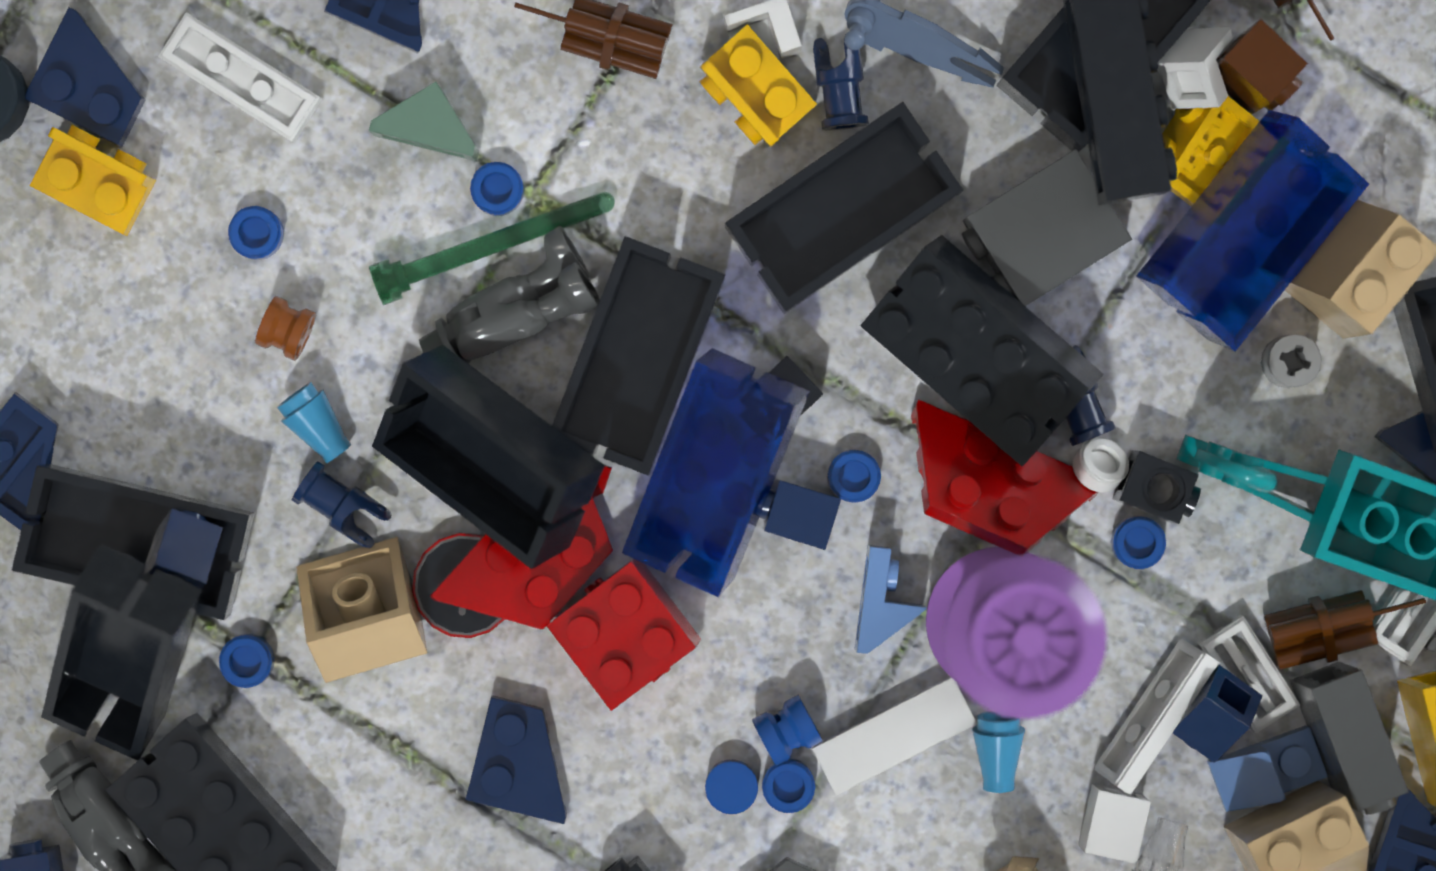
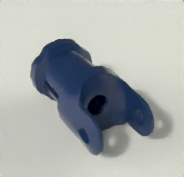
M817 38L813 44L817 85L823 88L826 118L821 121L822 130H840L866 126L869 124L868 116L862 114L859 82L864 79L860 49L850 50L844 43L845 59L839 66L833 68L830 64L829 49L826 41L823 38Z
M1074 345L1073 348L1085 357L1082 350L1077 345ZM1097 383L1066 417L1073 434L1069 439L1072 446L1116 429L1113 421H1107L1095 393V390L1098 388Z
M317 461L302 480L291 501L297 505L304 502L330 520L329 526L362 547H373V538L355 525L354 511L364 509L376 518L384 521L391 519V512L355 486L350 489L324 472L325 465Z

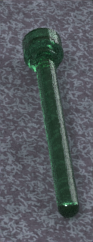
M600 192L412 262L402 264L401 260L391 263L389 259L370 265L369 270L379 298L384 306L403 299L402 293L411 290L410 284L542 237L558 226L564 229L610 212L614 208L615 199L608 192Z

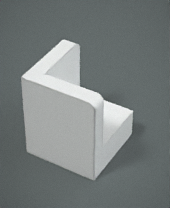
M769 0L724 16V25L729 40L748 24L778 60L801 53L802 45L787 0Z
M1230 27L1186 29L1159 60L1158 68L1172 109L1219 108L1228 97L1216 59L1233 39Z
M1092 784L1079 838V847L1085 853L1136 863L1140 853L1151 801L1141 794L1132 793L1129 795L1123 790Z

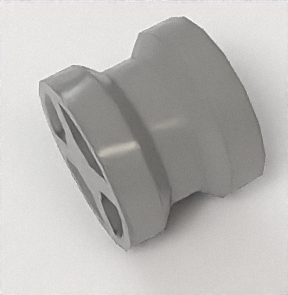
M1297 334L1275 338L1267 344L1261 357V367L1266 378L1276 386L1285 388L1300 387L1310 383L1318 375L1322 362L1320 350L1314 341L1304 335ZM1297 349H1298L1297 354H1298L1299 357H1300V361H1299V359H1298V356L1296 355Z

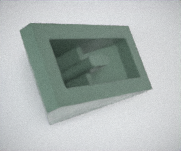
M437 82L432 83L374 118L370 123L369 132L375 137L468 160L477 161L479 150Z

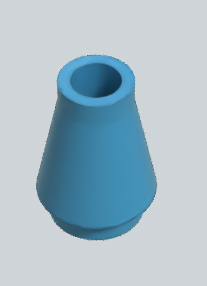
M311 382L297 390L277 406L284 416L281 422L316 451L325 463L332 461L352 445L344 435L324 390L318 392Z
M992 711L981 713L977 716V725L972 728L983 777V790L992 793L1011 792L1015 789V774L1025 728L1020 726L1019 718L999 715Z

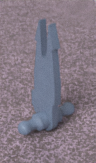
M850 0L847 4L844 15L847 21V28L850 31L846 33L844 43L850 50H859L864 44L880 52L886 47L915 62L962 77L961 81L994 88L996 81L994 78L957 58L997 74H1003L1004 67L981 47L979 50H976L937 24L908 10H904L902 13L881 3L880 0Z

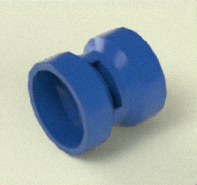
M799 694L785 701L783 708L778 711V714L773 715L772 713L764 712L752 719L764 746L776 766L791 758L792 749L800 747L811 748L823 742Z

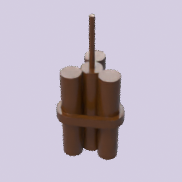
M575 0L573 7L569 8L567 17L517 2L514 5L515 8L564 22L565 34L560 50L600 62L599 67L610 70L611 66L657 79L673 24L628 11L629 5L620 2L615 7L596 0Z
M1358 590L1324 600L1320 596L1308 598L1309 604L1263 615L1274 649L1278 669L1282 670L1324 658L1327 663L1338 661V655L1378 645L1376 631L1373 626L1374 616L1426 603V600L1421 598L1373 611L1369 599L1365 600L1363 591Z

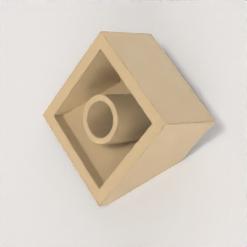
M398 537L374 543L371 548L360 547L296 566L306 643L325 683L428 653L422 617L417 609L412 593L413 585Z

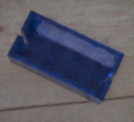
M1268 110L1136 277L1167 305L1176 308V312L1207 340L1236 352L1368 187L1369 183L1341 156L1329 152L1330 146L1299 117Z
M712 348L694 364L622 554L666 573L682 556L684 550L692 554L678 568L675 578L719 598L736 577L810 391L768 372H765L759 379L753 378L756 367Z

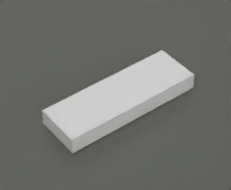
M187 12L158 55L160 59L293 143L296 142L322 101V98Z
M1181 638L1095 765L1094 770L1112 784L1131 795L1219 662Z
M949 676L813 746L812 750L837 796L976 725L977 722L956 681Z

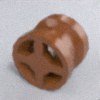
M275 296L261 320L255 344L265 349L274 346L281 349L286 358L296 361L309 339L315 322L316 312L306 308L297 311L289 307L287 300Z

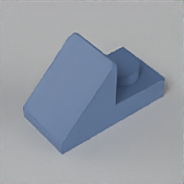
M867 545L854 648L857 653H870L927 609L922 604L885 600L886 591H896L899 573V560L890 559L891 549L889 547Z
M1306 725L1223 755L1215 763L1211 760L1207 761L1226 812L1286 800L1284 793L1328 777L1311 729Z

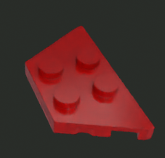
M919 399L912 410L911 421L912 424H916L919 448L916 452L918 472L924 481V486L921 490L924 514L1016 555L1024 556L1040 543L1044 536L1050 531L1056 530L1068 520L1072 513L1088 500L1091 501L1099 493L1085 487L1076 477L1073 467L1037 451L1022 467L970 421Z
M591 497L588 504L581 507L585 510V513L570 548L534 569H530L488 535L484 534L429 596L436 602L450 604L480 614L543 630L613 551L593 497Z

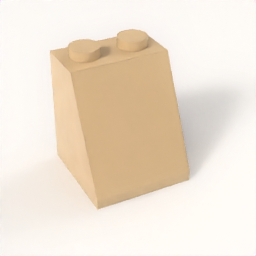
M1330 190L1262 272L1343 339L1373 334L1436 257V244L1401 215Z
M1320 781L1313 782L1286 795V800L1268 804L1223 826L1245 871H1367L1369 844L1346 796Z

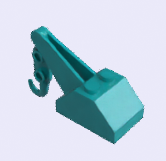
M1185 434L1176 457L1177 460L1197 467L1200 473L1250 492L1310 522L1300 551L1315 558L1436 600V485L1340 449L1337 452L1330 473L1326 477L1242 454L1210 441L1208 443ZM1268 470L1325 485L1315 511L1272 492L1277 486V478Z

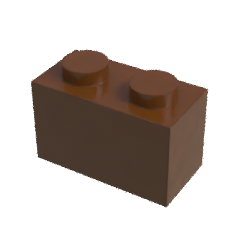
M1262 19L1244 31L1217 59L1228 95L1251 115L1264 107L1271 112L1278 105L1282 106L1304 83L1297 75L1308 65Z

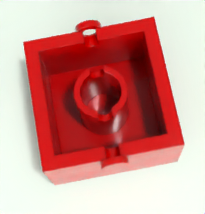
M638 555L606 580H603L601 577L584 589L586 595L546 625L610 711L651 681L655 682L663 674L670 671L672 665L694 650L701 641L700 636Z

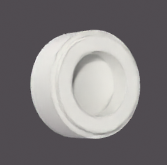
M1096 437L1086 441L1075 454L1073 470L1078 480L1088 489L1096 492H1110L1117 488L1128 474L1129 461L1126 453L1117 443L1107 438Z

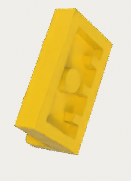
M748 24L700 66L706 76L699 83L719 105L728 99L738 110L741 116L734 123L754 145L763 139L768 146H773L784 133L817 105Z
M1229 96L1219 108L1175 109V115L1162 133L1164 149L1172 148L1177 167V179L1170 181L1171 192L1196 211L1208 214L1265 125Z
M72 124L67 133L52 127L48 137L52 138L53 141L29 186L128 236L157 181L143 173L147 163L120 149L117 150L114 158L99 151L96 147L100 139Z

